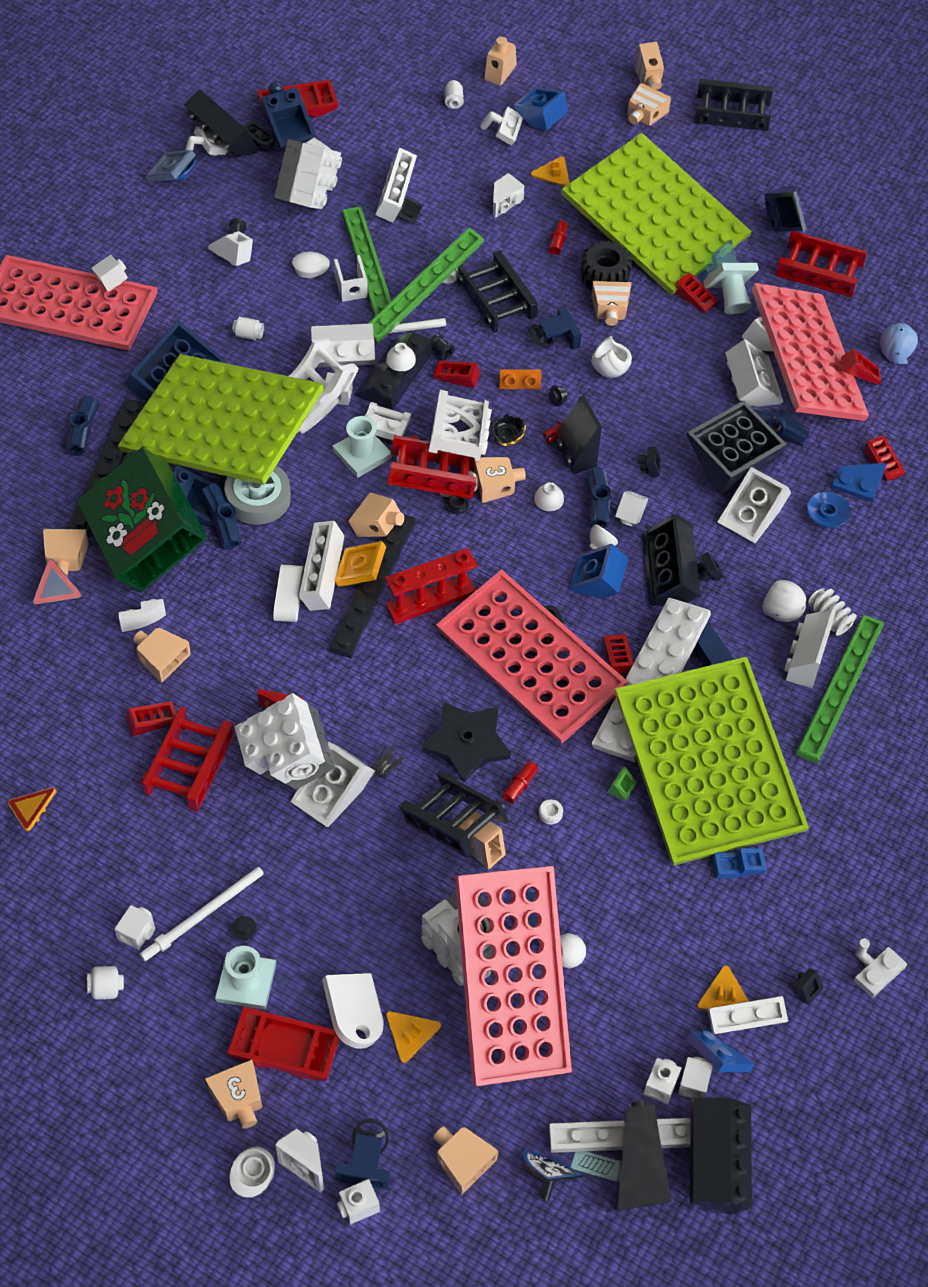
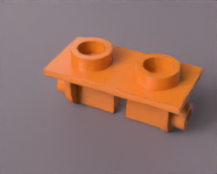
M500 369L499 371L500 389H541V370Z

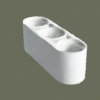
M281 564L274 604V621L297 622L301 600L299 593L304 566Z

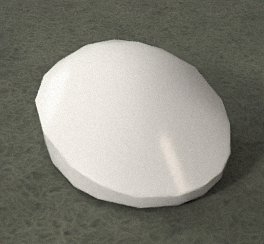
M302 252L293 258L292 264L298 276L313 278L325 273L329 268L330 261L324 255L316 252Z
M251 1147L244 1150L235 1159L230 1171V1185L232 1189L242 1197H254L262 1193L273 1178L275 1164L272 1155L261 1147Z

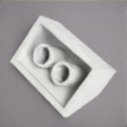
M373 324L311 326L312 341L329 338L331 341L326 351L341 366L353 363L356 366L375 365ZM321 359L316 368L330 366Z
M745 339L726 352L727 366L731 370V380L736 386V396L740 402L745 401L749 406L754 405L757 407L783 403L769 355Z
M829 609L808 614L805 617L804 623L799 622L796 631L799 640H793L790 653L794 655L792 659H787L784 671L788 672L786 681L813 688L836 610Z

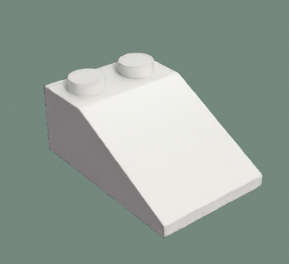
M751 467L718 520V523L747 540L756 543L790 496L789 487Z
M328 742L335 769L299 788L290 801L326 827H329L363 791L375 770L331 742Z

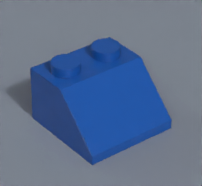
M534 87L513 104V108L532 128H539L541 130L550 129L554 123L568 113L565 92Z
M612 543L580 554L569 589L572 592L602 599L618 594L629 558Z

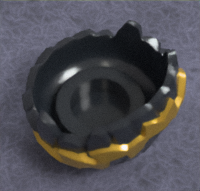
M505 414L503 418L496 419L491 427L493 437L499 444L504 446L518 443L526 431V425L522 417L509 416V414Z

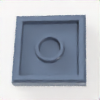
M193 150L164 153L148 172L146 179L148 182L175 180L196 155Z

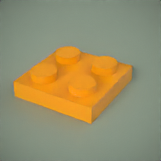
M379 541L345 548L334 580L337 586L341 587L376 580L386 549L385 544Z

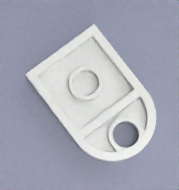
M371 973L326 975L322 982L333 1028L337 1036L345 1044L354 1048H367L373 1045L381 1036L384 1025ZM356 1030L363 1031L366 1039L359 1038Z

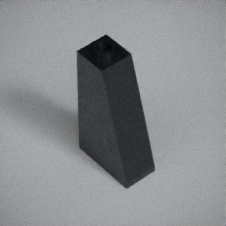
M646 1100L632 1102L631 1107L625 1110L615 1200L616 1211L671 1202L654 1104L647 1105Z

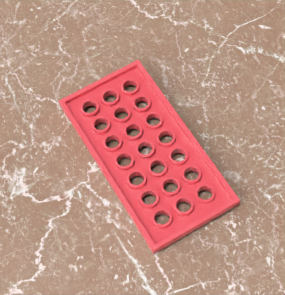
M6 255L0 265V304L3 302L7 303L4 306H0V323L130 351L157 295V287L125 280L108 292L93 273ZM93 290L98 291L94 294H90V292H92ZM112 294L117 295L113 298H109V296H111ZM130 299H136L133 302H127ZM85 305H90L88 308H82ZM40 311H45L43 314H36ZM124 313H128L127 316H119ZM79 319H82V320H83L82 322H79V323L74 322V321H77V320H79ZM98 323L102 324L99 327H94V325H97ZM116 328H122L119 331H113Z
M755 283L751 289L795 412L865 421L869 414L855 377L843 371L841 357L845 354L823 294Z
M502 569L436 624L437 630L561 744L616 697L614 693L616 688L628 685L627 680ZM503 595L507 599L500 603L495 601V598ZM482 609L490 611L488 616H480L478 613ZM514 609H519L522 611V614L512 616L510 612ZM466 623L474 625L471 630H464L462 626ZM497 623L506 625L503 630L494 629ZM529 623L538 625L535 630L526 629V625ZM481 637L489 639L487 644H479L477 641ZM513 637H519L521 642L519 644H511L509 640ZM545 637H551L554 640L551 644H543L541 642ZM496 651L505 653L504 657L500 659L494 658L493 654ZM528 651H534L537 653V656L529 659L525 657V654ZM561 651H566L569 653V656L561 659L557 654ZM512 665H517L521 668L517 673H511L508 669ZM545 665L553 668L549 673H543L540 669ZM581 665L585 667V671L576 673L573 671V668ZM531 679L536 681V685L534 687H526L524 682ZM559 680H567L569 682L563 688L556 685ZM599 680L602 684L594 688L589 685V682ZM543 694H549L552 696V699L549 702H543L540 700V697ZM576 694H582L585 697L582 702H575L572 698ZM563 708L568 711V714L560 717L556 715V711Z
M554 866L455 876L472 1084L474 1086H482L572 1072ZM529 887L535 890V898L532 901H528L525 896L526 890ZM508 889L512 894V899L508 904H505L502 901V893ZM482 892H485L488 896V903L484 907L478 903V896ZM531 913H535L538 918V922L534 927L528 924V916ZM510 915L514 919V926L507 930L504 926V920ZM484 918L490 921V929L486 933L480 929V922ZM536 938L540 943V948L536 953H533L530 949V943ZM513 941L516 944V952L509 956L506 952V946L509 942ZM486 944L491 945L493 953L488 959L484 958L482 954V949ZM539 964L542 968V974L539 978L535 979L532 975V969L535 965ZM513 967L517 968L519 976L514 982L508 977V973ZM492 970L495 974V980L492 984L488 985L484 980V976L487 971ZM541 990L544 993V1001L538 1005L534 1000V996L537 991ZM518 993L521 997V1002L518 1007L514 1008L511 1005V997ZM494 996L497 1000V1006L494 1010L490 1011L487 1008V1000ZM544 1016L547 1024L540 1031L537 1028V1020L539 1017ZM520 1019L523 1023V1029L520 1033L516 1034L513 1030V1024L516 1020ZM496 1022L499 1025V1033L492 1037L489 1034V1027L492 1023ZM543 1042H546L549 1046V1051L545 1056H541L539 1053V1047ZM522 1045L525 1048V1056L518 1060L515 1056V1051L518 1046ZM495 1049H499L502 1054L500 1061L497 1063H493L491 1059V1054Z

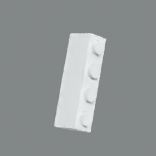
M399 148L391 163L375 215L392 223L394 222L403 204L416 161V155Z
M335 521L314 523L299 597L310 611L330 609L335 586L334 580L338 571L344 541V534Z

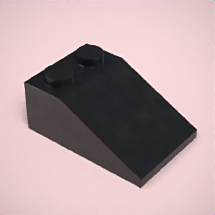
M584 395L579 397L558 429V436L555 440L557 450L562 452L564 462L567 467L571 468L573 474L597 467L602 426Z

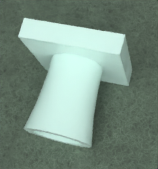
M721 263L704 280L705 288L723 289L725 314H740L751 309L752 304L744 283L759 270L757 263Z
M365 416L352 418L346 426L349 437L333 445V452L357 478L392 459L389 449L375 435V422Z
M239 946L227 952L216 994V1002L266 1010L275 973L276 960L260 958L258 952L249 946Z

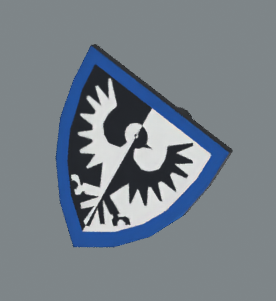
M527 1150L522 1152V1159L530 1169L529 1174L543 1183L539 1196L542 1200H550L555 1181L583 1177V1174L553 1158Z

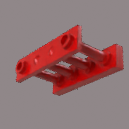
M791 231L787 247L792 249L788 259L780 257L776 276L852 298L858 279L854 278L853 274L856 266L864 267L868 251ZM799 250L811 253L807 264L795 261ZM818 256L830 259L826 269L815 267ZM837 261L849 264L845 275L833 272Z
M394 435L390 454L398 456L397 463L391 462L387 484L469 499L473 498L477 477L469 476V468L474 469V457L438 450L437 453L429 452L430 441ZM406 456L419 459L418 467L406 465ZM427 461L440 463L439 470L428 469ZM448 465L461 467L460 474L448 472Z
M468 548L385 577V581L393 596H396L395 600L386 603V609L394 625L465 600L476 591L469 576L466 574V571L477 568V563ZM457 575V578L446 581V578ZM437 582V585L425 589L426 585ZM416 589L415 593L405 596V593Z
M180 707L178 713L174 714L171 719L170 729L149 771H146L142 777L141 784L143 785L145 795L150 796L154 786L185 796L189 809L198 812L235 735L233 723L224 720L221 727L217 729L187 720L186 709ZM186 729L211 737L214 742L211 747L205 748L179 740L178 738L182 730ZM173 748H177L204 757V762L202 766L194 767L169 759ZM166 767L195 776V781L192 786L189 785L187 787L159 778L163 768Z

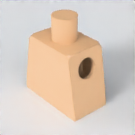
M498 37L496 39L495 45L487 55L485 80L501 86L516 66V46L507 42L505 37Z
M369 493L349 519V523L357 537L386 536L394 525L400 526L403 524L404 515L400 512L393 499Z
M44 529L46 563L48 559H53L67 577L68 571L80 570L89 545L86 530Z
M156 628L150 635L139 631L133 639L138 644L136 650L139 661L161 683L191 655L187 640L161 628Z
M443 1126L433 1137L442 1146L437 1152V1161L461 1194L497 1161L498 1151L465 1127L453 1135Z

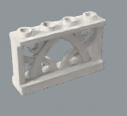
M440 390L429 452L437 453L438 450L474 457L475 461H480L481 454L485 455L488 444V430L492 409H488L489 401L485 400L482 403L449 396L448 391ZM460 419L471 429L458 432L449 423L457 422Z

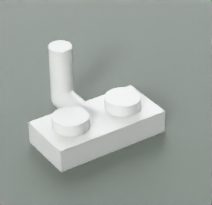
M507 107L502 117L494 112H490L480 124V127L486 130L492 121L498 123L499 127L496 137L512 146L516 140L523 118L518 112Z
M195 127V136L188 138L185 150H193L195 144H202L210 155H226L227 151L222 147L219 140L216 142L209 135L208 130L203 131L200 127Z
M861 939L855 955L867 967L855 977L854 982L873 999L906 968L907 963L890 947L874 960L866 953L870 945L869 940Z

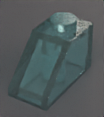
M728 240L712 255L710 264H707L708 276L721 263H737L732 240Z

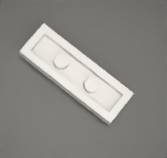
M783 996L707 1009L712 1034L788 1022Z

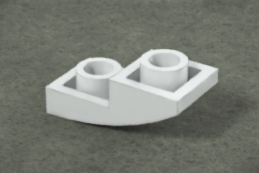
M151 599L141 602V609L139 610L130 609L119 612L122 632L145 627L166 615L163 599Z

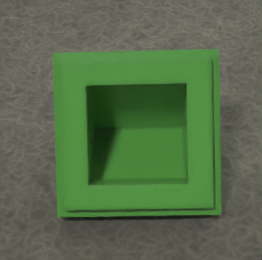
M622 767L608 790V793L622 800H627L637 783L626 767Z

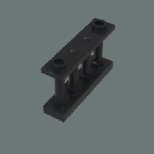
M699 79L697 98H702V107L696 106L694 123L768 131L771 114H765V105L770 106L773 87ZM710 99L720 100V109L709 108ZM728 101L738 102L739 111L728 110ZM747 104H757V113L746 112Z
M501 250L493 252V262L485 267L468 273L462 264L458 267L456 280L459 286L465 289L483 315L486 325L490 326L494 333L498 332V320L519 312L526 313L529 319L537 317L538 302ZM492 272L498 273L500 278L478 286L473 281L475 278ZM501 285L507 286L510 290L485 299L482 292ZM511 298L516 299L519 303L496 313L491 307Z
M439 771L436 773L441 784L439 788L419 805H414L405 800L399 805V808L406 823L468 858L474 853L470 842L477 832L493 818L503 824L509 822L505 813L506 808L499 800H493L458 781L454 776ZM446 793L453 796L436 812H426ZM462 801L469 804L451 821L444 822L441 820ZM477 810L484 813L465 831L456 829Z

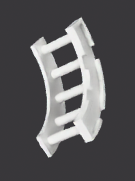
M329 338L312 341L302 362L289 375V377L304 380L310 377L314 382L322 383L324 387L320 397L298 430L302 434L316 425L339 402L337 397L343 389L347 391L359 369L354 363L341 366L326 351L331 341ZM321 359L335 371L329 384L315 371Z

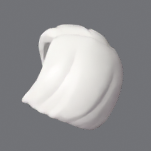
M609 336L598 345L592 356L591 363L602 376L616 378L629 369L632 356L625 346L616 343L612 336Z
M776 581L770 587L763 601L762 611L765 615L777 621H796L805 611L806 595L797 584L791 581Z

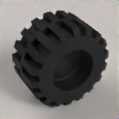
M599 241L598 244L593 243L591 247H587L582 254L580 273L586 287L589 286V289L592 290L593 281L628 282L632 263L629 251H626L624 246H619L616 242L611 243V241Z

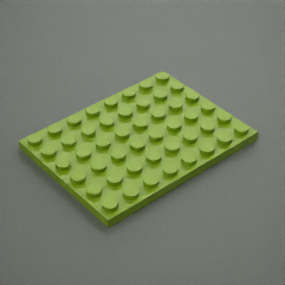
M640 133L569 183L561 191V195L610 240L618 243L619 246H624L626 251H629L632 260L670 295L675 293L677 281L688 272L695 277L748 238L752 232L643 133Z
M180 354L118 447L120 451L130 453L139 450L143 446L168 463L265 485L320 397L324 387L322 383Z
M747 657L615 689L614 693L672 866L709 857L714 853H725L794 835L809 829Z

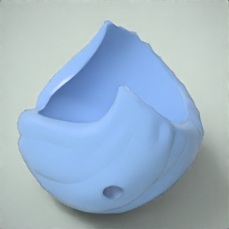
M905 323L893 324L881 336V352L894 364H907V358L917 346L918 337L909 325Z

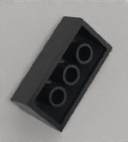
M201 89L183 104L187 109V116L193 122L195 120L198 121L199 127L203 131L208 130L209 135L216 142L219 140L227 152L231 150L235 155H244L259 151L247 129Z
M415 332L395 338L356 391L355 396L377 403V405L383 408L393 410L431 357V339ZM398 343L406 344L415 354L416 362L409 370L396 371L387 364L386 360L389 350Z
M674 514L642 532L649 604L652 606H664L668 598L689 603L700 597L692 524L679 515Z
M733 1098L690 1099V1203L728 1215L752 1208L750 1104Z

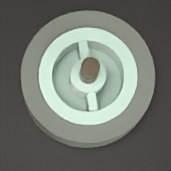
M278 466L275 467L265 485L227 477L225 482V498L228 503L235 507V518L255 525L267 524L277 520L287 511L291 500L290 482L286 473Z

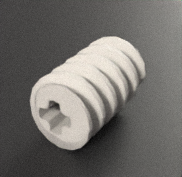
M824 588L819 589L810 597L808 605L813 608L815 613L829 609L836 610L831 631L836 632V636H840L853 625L857 615H849L851 612L849 607L843 609L845 606L844 601L837 603L839 600L838 595L831 597L834 593L833 589L827 591Z

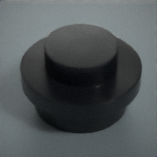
M558 385L552 386L549 392V400L555 406H561L567 401L565 388Z
M451 496L447 502V507L454 514H463L468 510L469 502L464 497Z
M249 916L238 917L232 924V933L240 940L251 939L257 931L256 922Z

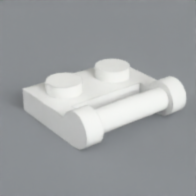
M371 402L365 417H369L375 422L376 436L393 440L394 435L403 437L410 422L411 413H400L377 406V403Z

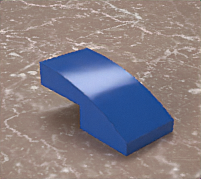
M740 848L737 853H714L711 857L716 879L745 877L767 871L763 849Z

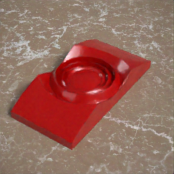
M330 79L283 87L284 90L298 87L309 116L320 117L338 108V102ZM268 89L257 91L260 104L261 97L271 95Z
M243 1007L228 1050V1056L242 1062L252 1060L255 1067L273 1068L298 1078L327 1081L340 1038L334 1029Z

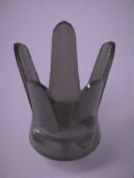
M385 745L379 759L371 766L375 770L374 778L379 776L385 779L392 769L402 763L404 756H400L387 765L395 751L394 746L382 757L386 749Z

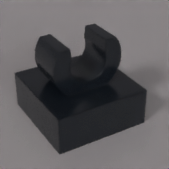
M406 196L398 215L415 223L423 208V204Z
M648 447L647 455H638L637 463L641 464V471L649 470L651 477L660 476L661 457L657 447Z
M709 552L701 555L704 563L697 564L698 572L706 569L705 573L700 575L703 581L709 580L711 576L717 581L725 577L717 560Z
M808 968L805 973L798 972L799 980L797 983L791 981L790 986L795 993H798L801 1002L810 1005L824 987L818 972Z

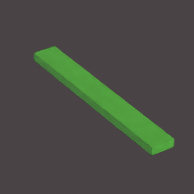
M362 208L343 209V219L356 260L357 255H360L367 277L368 298L375 317L391 302V298Z
M470 227L465 230L368 323L373 324L374 341L377 344L380 343L484 243V238Z
M865 614L863 615L797 750V756L818 764L881 633L884 622Z

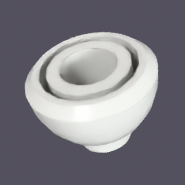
M398 343L389 350L386 361L391 369L406 371L414 366L416 359L411 348L404 343Z
M549 482L538 488L534 501L537 507L544 511H555L563 505L564 495L558 486Z
M593 525L590 532L591 544L589 547L594 550L611 543L614 546L618 544V540L599 525Z

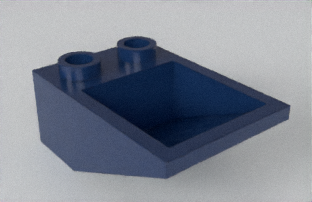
M272 82L268 88L271 95L261 97V109L280 149L286 148L288 139L306 142L317 138L298 87L284 90L280 82Z
M784 186L764 194L766 212L770 216V225L774 232L807 230L798 194L794 186Z
M176 465L172 472L200 524L215 528L211 523L212 515L200 494L203 488L214 483ZM220 487V489H221V491H222V493H223V495H224V497H225V489L222 488V487Z

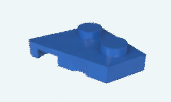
M887 464L840 466L833 481L832 489L872 502Z
M691 1031L687 1038V1041L718 1072H750L755 1065L709 1031Z

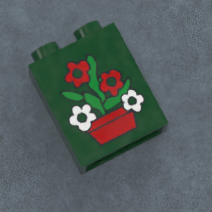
M143 446L139 450L128 453L123 458L121 465L106 477L94 481L89 491L77 500L115 578L140 592H143L208 539L168 463Z

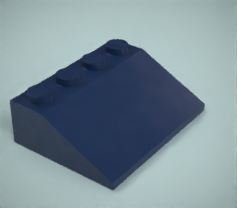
M177 320L129 375L124 385L137 396L148 401L180 354L224 363L226 360Z

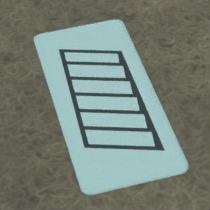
M582 1151L575 1152L571 1168L617 1181L620 1161Z

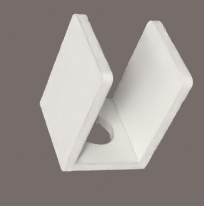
M357 255V274L359 278L347 281L343 280L338 260L334 259L335 279L342 302L368 298L367 277L360 255ZM354 286L360 288L355 293L349 292V289Z

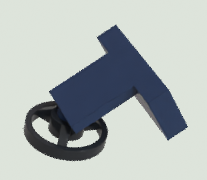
M565 305L557 308V316L539 321V325L532 324L528 328L530 337L542 347L549 348L553 344L552 337L563 333L572 349L580 347L581 332ZM547 338L549 340V343L543 342V340H546Z
M365 1119L356 1125L352 1133L354 1150L351 1164L337 1162L336 1182L356 1185L369 1179L373 1188L389 1190L390 1171L377 1169L380 1154L386 1149L389 1142L388 1130L382 1122L376 1119ZM365 1123H374L379 1125L383 1131L378 1133L373 1130L365 1131L360 1126ZM385 1135L386 1142L385 1145L382 1147L383 1138L380 1137Z

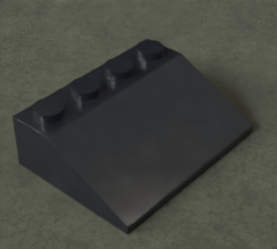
M745 401L738 403L686 434L707 479L721 493L743 481L751 467L759 471L776 461L787 445Z

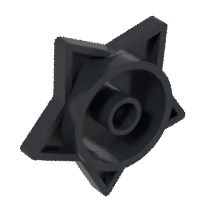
M443 703L441 728L422 745L423 752L440 757L451 765L462 782H466L477 769L483 767L488 762L507 760L511 757L510 750L496 733L497 707L469 713L450 704Z

